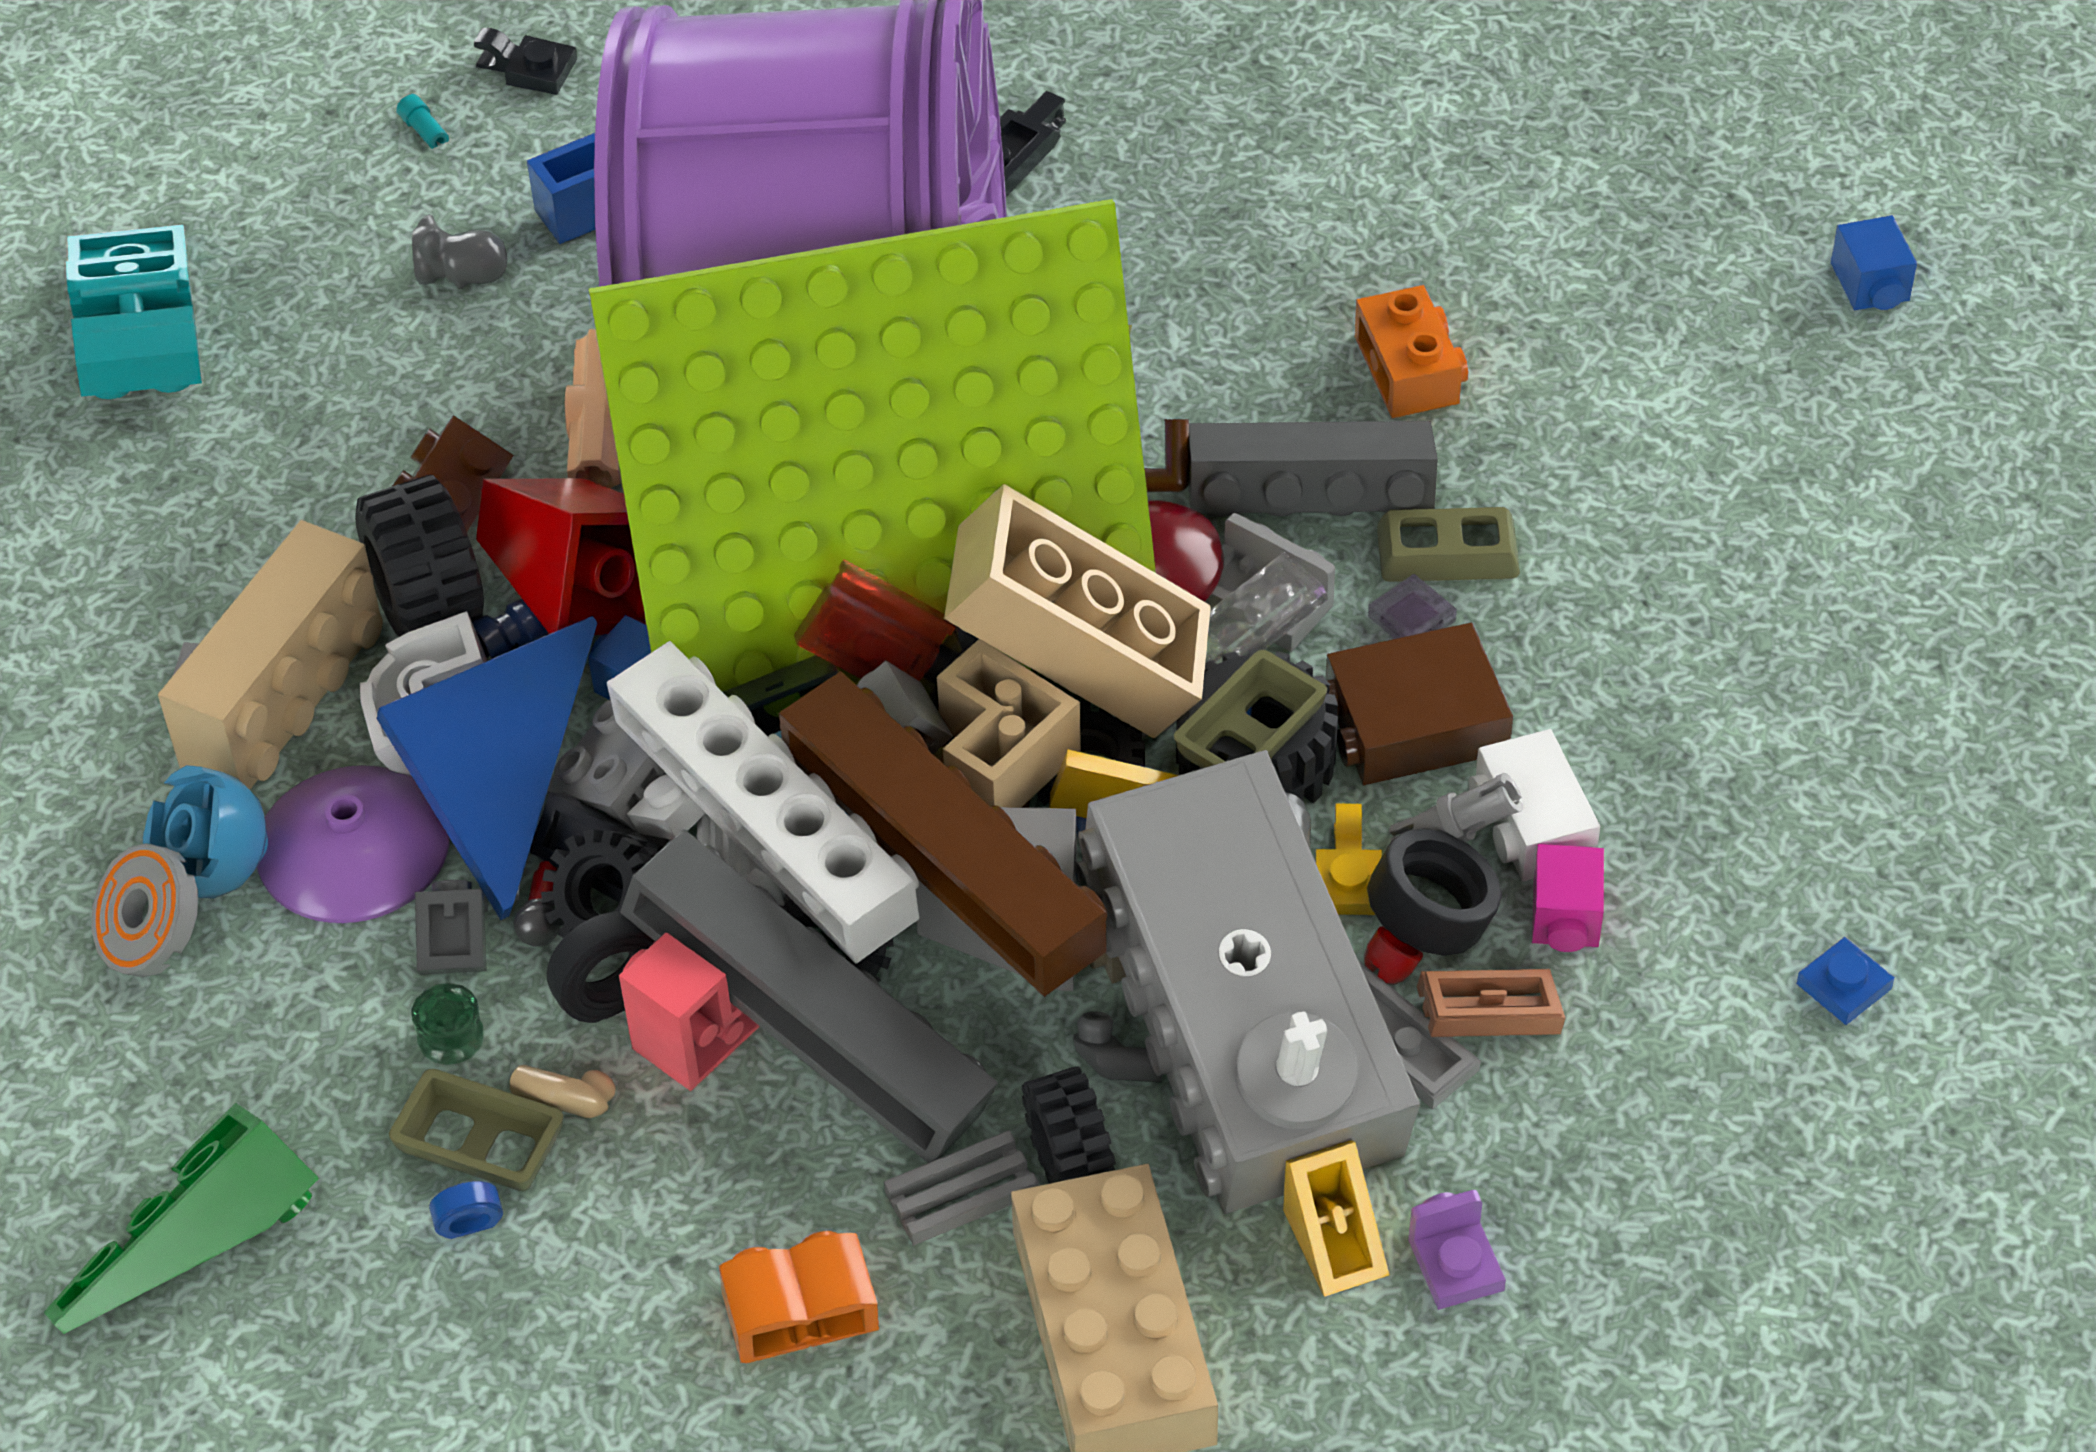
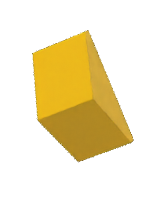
M1350 1140L1286 1161L1283 1211L1323 1296L1325 1297L1389 1276L1356 1143Z

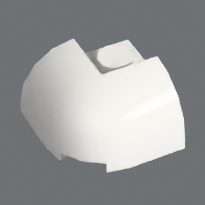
M467 611L408 632L385 644L388 653L372 669L367 682H360V703L374 752L378 759L391 771L411 776L376 719L379 707L488 661Z

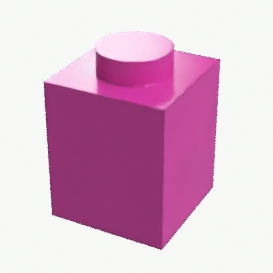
M1538 844L1533 879L1532 943L1549 944L1551 948L1561 952H1575L1584 947H1599L1604 914V848Z

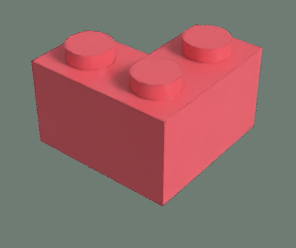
M667 932L648 949L636 952L619 975L632 1049L689 1091H692L760 1027L730 1002L726 974Z

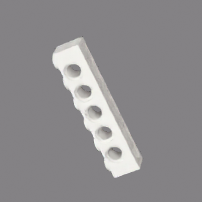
M669 641L607 682L616 723L855 964L919 920L915 891L919 887V882L910 865L897 854L890 857L877 844L871 828L858 814L853 813L848 816L836 804L830 788L820 776L815 773L807 776L795 764L791 751L776 734L767 736L755 725L754 718L744 702L736 695L727 697L716 686L712 674L699 658L693 656L688 659Z

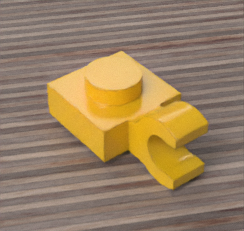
M1335 803V849H1316L1315 863L1338 915H1375L1370 907L1367 886L1375 867L1382 857V850L1362 849V804Z

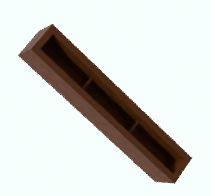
M840 671L779 712L781 738L791 751L795 764L807 776L812 773L820 776L830 788L837 805L849 816L855 813L863 818L874 833L876 841L892 856L895 854L901 856L910 865L917 879L1041 995L1046 997L1107 952V911L1098 895L1086 886L1081 888L1077 886L1061 871L1057 860L1045 847L1041 845L1034 847L1016 830L1013 821L1001 807L997 805L989 806L972 790L967 778L958 768L953 765L946 767L928 750L925 741L915 729L910 726L902 727L885 711L882 702L872 690L866 687L860 689Z

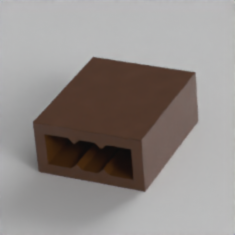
M1472 622L1327 654L1326 680L1330 684L1329 694L1335 695L1338 705L1337 716L1340 727L1337 730L1338 751L1345 767L1355 765L1363 786L1475 761L1478 756V748L1511 739L1513 714Z

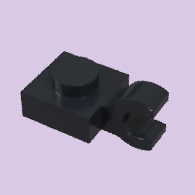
M482 28L474 41L475 48L484 50L476 63V67L504 72L506 85L558 95L577 60V50L574 46L527 35L523 37L518 46L511 42L504 33L494 28Z

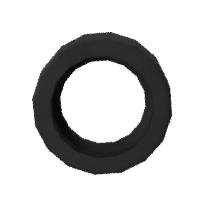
M1430 829L1405 831L1393 839L1375 867L1367 886L1370 907L1382 926L1399 941L1421 952L1441 956L1464 953L1474 946L1497 913L1502 898L1498 876L1487 859L1468 843L1448 833ZM1407 875L1424 877L1441 885L1456 898L1462 910L1444 907L1426 898L1412 885Z

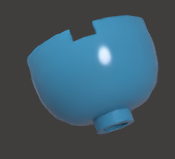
M186 765L172 773L164 782V784L174 786L169 792L165 803L153 801L147 815L143 844L148 843L179 852L187 861L182 863L186 873L194 875L198 889V898L214 899L240 888L258 867L268 847L266 820L259 799L238 778L221 771L201 766Z

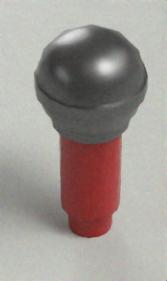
M549 861L541 862L538 870L534 872L528 901L514 918V929L518 938L523 943L533 947L549 944L560 930V926L550 925L545 915L555 909L554 905L542 904L541 892L553 891V882L542 880L545 869L557 871V868L551 865Z

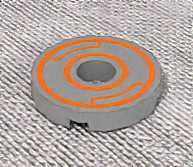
M148 843L132 846L115 858L99 882L92 906V935L97 953L109 968L123 974L142 978L157 975L170 966L163 963L170 958L172 953H182L189 942L197 918L198 889L194 875L186 873L182 863L187 861L179 852ZM147 900H148V901H149L148 912H147L146 918H145L144 921H143V919H142L143 909H144V906H145V904H146V902H147Z

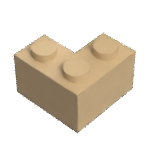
M978 639L937 676L939 713L951 734L955 736L943 748L944 765L946 767L953 765L958 768L967 778L972 790L989 806L1021 808L1059 772L1067 749L1081 752L1080 702L986 642Z

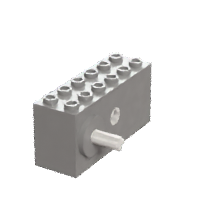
M1267 750L1089 802L1086 828L1078 834L1083 855L1082 861L1075 863L1078 884L1080 888L1086 886L1093 890L1106 908V953L1110 959L1119 956L1127 977L1122 978V989L1127 1006L1134 1017L1143 1015L1151 1035L1145 1038L1150 1063L1157 1076L1166 1074L1174 1092V1096H1171L1169 1099L1173 1120L1181 1136L1191 1134L1199 1154L1198 1157L1194 1158V1167L1204 1195L1206 1197L1216 1195L1224 1214L1283 1196L1286 1161L1350 1140L1356 1143L1362 1170L1404 1157L1420 1107L1419 1099Z

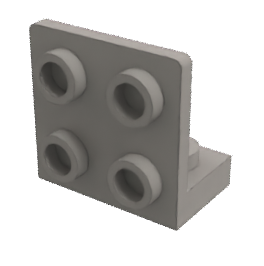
M610 699L596 711L592 720L593 725L576 747L567 751L559 759L547 793L565 792L594 809L604 811L609 817L638 832L627 813L644 798V791L648 785L667 773L616 723ZM644 835L662 846H665L670 840Z

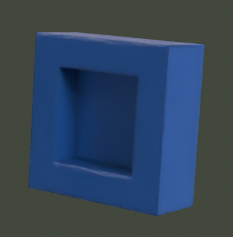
M1843 937L1798 973L1796 984L1842 1023L1847 1025L1888 993L1893 987L1895 977L1850 940Z

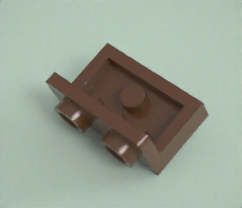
M453 415L440 434L431 428L428 429L410 456L412 460L419 464L415 472L411 475L403 470L392 486L429 474L434 475L452 497L468 532L479 514L483 479H500L514 455Z

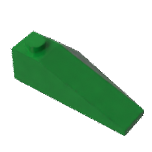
M235 1103L172 1166L171 1170L179 1174L177 1177L178 1185L170 1193L162 1191L152 1199L150 1197L143 1199L129 1215L132 1219L128 1223L126 1231L132 1237L122 1247L116 1241H112L99 1249L44 1313L63 1334H66L266 1231L277 1220L281 1223L288 1222L308 1204L312 1197V1193L308 1189L319 1177L261 1119Z

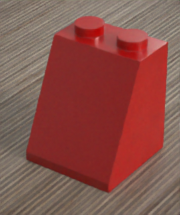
M583 478L483 479L476 540L548 633H554L591 616L597 622L594 635L609 634L625 615L646 625L623 493Z

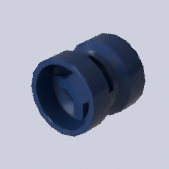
M522 598L506 605L504 613L496 618L484 615L472 621L486 657L490 656L491 659L549 635L548 631Z

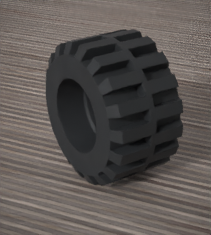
M429 474L361 496L357 499L355 521L359 542L365 544L370 571L373 576V584L380 605L389 624L399 637L466 611L471 621L483 616V586L472 545L452 497L434 475Z
M1249 649V655L1238 656L1236 651L1223 654L1222 662L1219 664L1211 660L1206 662L1202 700L1176 720V730L1256 651L1263 649ZM1276 652L1275 655L1313 677V667L1303 660L1294 664L1290 662L1289 654ZM1323 675L1313 677L1327 687L1323 704L1271 758L1284 791L1299 797L1302 801L1303 797H1305L1313 804L1322 796L1323 784L1329 786L1336 763L1338 705L1335 695L1329 694L1330 684ZM1265 696L1261 697L1252 706L1251 717L1269 728H1279L1294 711L1272 697ZM1230 736L1221 737L1208 750L1224 761L1255 753L1254 750ZM1176 746V764H1179V775L1202 769L1186 759Z

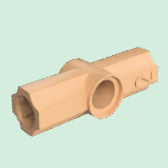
M589 329L587 335L576 340L573 385H567L565 391V420L569 438L567 475L568 478H583L611 489L613 486L621 483V475L596 330Z

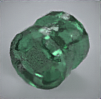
M443 983L425 989L415 999L411 1008L412 1023L417 1032L418 1047L426 1058L434 1063L444 1065L458 1064L471 1058L480 1049L484 1040V1027L480 1020L478 1001L472 991L463 985Z

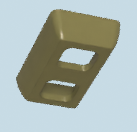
M1505 507L1390 510L1378 522L1377 533L1381 576L1385 581L1513 579L1520 574L1514 519L1510 511ZM1496 524L1499 538L1498 544L1493 546H1469L1464 543L1461 525ZM1435 526L1437 545L1423 548L1405 547L1401 542L1400 527Z
M1258 650L1174 733L1176 746L1186 759L1202 769L1226 762L1208 751L1223 736L1233 737L1254 750L1255 753L1267 750L1271 759L1319 710L1325 700L1327 687L1271 652ZM1265 696L1272 697L1294 711L1279 728H1269L1249 716L1246 712L1261 697Z
M428 1069L420 1077L391 1127L389 1138L400 1151L524 1192L531 1187L560 1134L563 1125V1113L560 1109L438 1069ZM442 1111H452L470 1117L474 1121V1125L463 1145L456 1151L425 1142L428 1130L436 1116ZM503 1131H513L535 1140V1146L527 1161L518 1171H512L487 1163L486 1156L492 1145Z

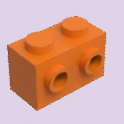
M1420 285L1356 299L1354 337L1391 418L1460 404L1461 383L1468 380L1467 360L1461 347H1453L1449 339L1446 314L1441 306L1434 307L1425 286Z

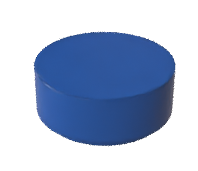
M483 1181L465 1182L449 1187L438 1193L429 1204L436 1233L448 1239L493 1228L503 1216L497 1188L493 1184Z

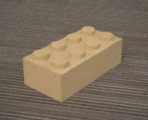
M1005 484L996 490L959 525L945 620L1152 738H1156L1202 700L1210 605Z
M303 520L298 522L158 693L180 769L189 765L221 771L238 778L249 790L257 780L265 781L273 774L279 761V752L293 735L301 736L307 731L312 722L316 705L327 691L335 692L343 685L348 674L349 663L362 647L365 649L371 648L380 636L383 619L379 610L365 544Z
M1149 1164L1011 1191L1013 1234L1070 1452H1187L1217 1445L1218 1403Z

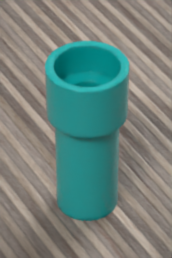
M410 94L400 100L396 108L397 114L408 127L412 126L431 149L438 147L437 142L444 144L449 141V135L430 114L429 107L418 95Z

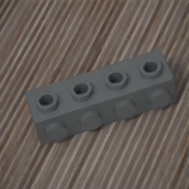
M1431 421L1189 423L1188 492L1190 508L1200 514H1207L1213 517H1226L1233 513H1267L1272 516H1288L1293 513L1328 512L1336 516H1346L1353 512L1435 509L1438 458Z

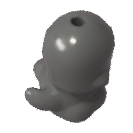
M431 214L424 216L412 231L414 273L419 285H428L434 283L437 279L447 278L459 289H463L467 284L492 283L501 278L507 268V252L504 242L499 236L490 231L469 230L451 235L438 227Z

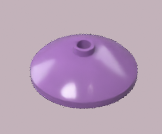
M358 765L341 767L319 773L300 782L274 803L265 816L268 847L258 864L257 870L269 894L282 906L300 916L328 923L366 921L389 914L405 906L415 899V892H423L436 878L445 862L450 837L412 776L389 770L387 767Z

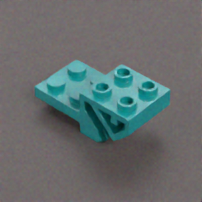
M184 224L67 236L68 261H66V280L74 318L71 319L81 397L95 395L101 399H116L127 395L130 391L156 389L160 392L171 393L184 390L192 384H201L199 350Z

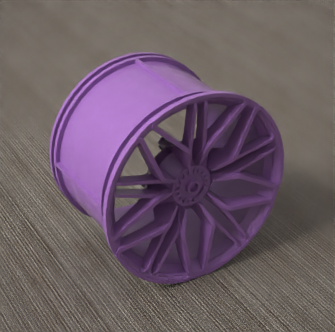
M900 0L899 5L679 17L672 7L667 5H653L646 10L639 6L621 8L614 16L607 34L601 62L596 108L594 187L599 287L1007 217L999 105L988 23L984 22L983 0H928V3L926 0Z

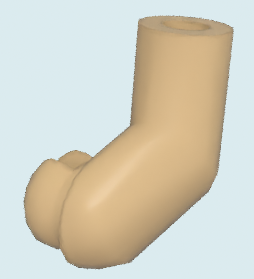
M520 1065L514 1070L510 1078V1091L512 1094L584 1118H593L606 1112L609 1107L607 1102L614 1097L616 1091L613 1080L599 1070H590L584 1073L580 1080L528 1065Z

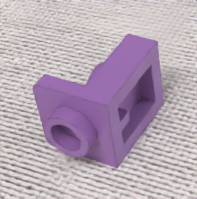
M1470 1190L1459 1194L1449 1192L1436 1194L1411 1209L1408 1241L1438 1310L1505 1291L1506 1279L1480 1223L1482 1201L1477 1190Z

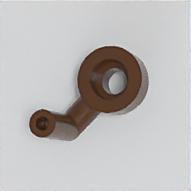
M1164 419L1165 468H1144L1147 492H1182L1189 485V419Z

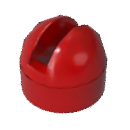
M1380 926L1368 942L1363 957L1364 964L1369 970L1374 972L1376 969H1380L1377 977L1389 985H1395L1403 982L1413 973L1422 960L1423 953L1399 941L1384 926Z

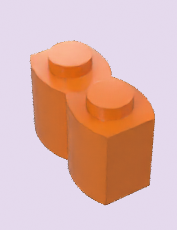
M820 1231L809 1235L801 1243L790 1249L752 1247L739 1252L733 1259L719 1265L721 1291L740 1363H751L806 1349L810 1346L814 1347L879 1330L878 1303L857 1233Z

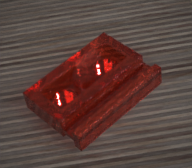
M843 559L838 566L839 572L831 584L827 583L795 632L796 644L860 679L869 672L874 671L886 660L920 681L940 652L939 646L947 634H952L956 628L955 625L945 620V614Z

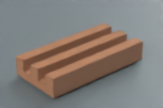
M1550 969L1421 971L1417 991L1419 997H1425L1422 1008L1425 1017H1430L1428 1029L1431 1037L1556 1035L1562 1032L1566 1018ZM1533 993H1540V994H1541V996H1511V995H1525V994H1533ZM1457 996H1479V997H1457Z

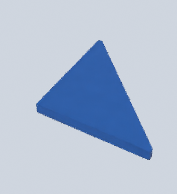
M593 616L388 703L378 709L377 721L500 920L510 916L597 627V622Z

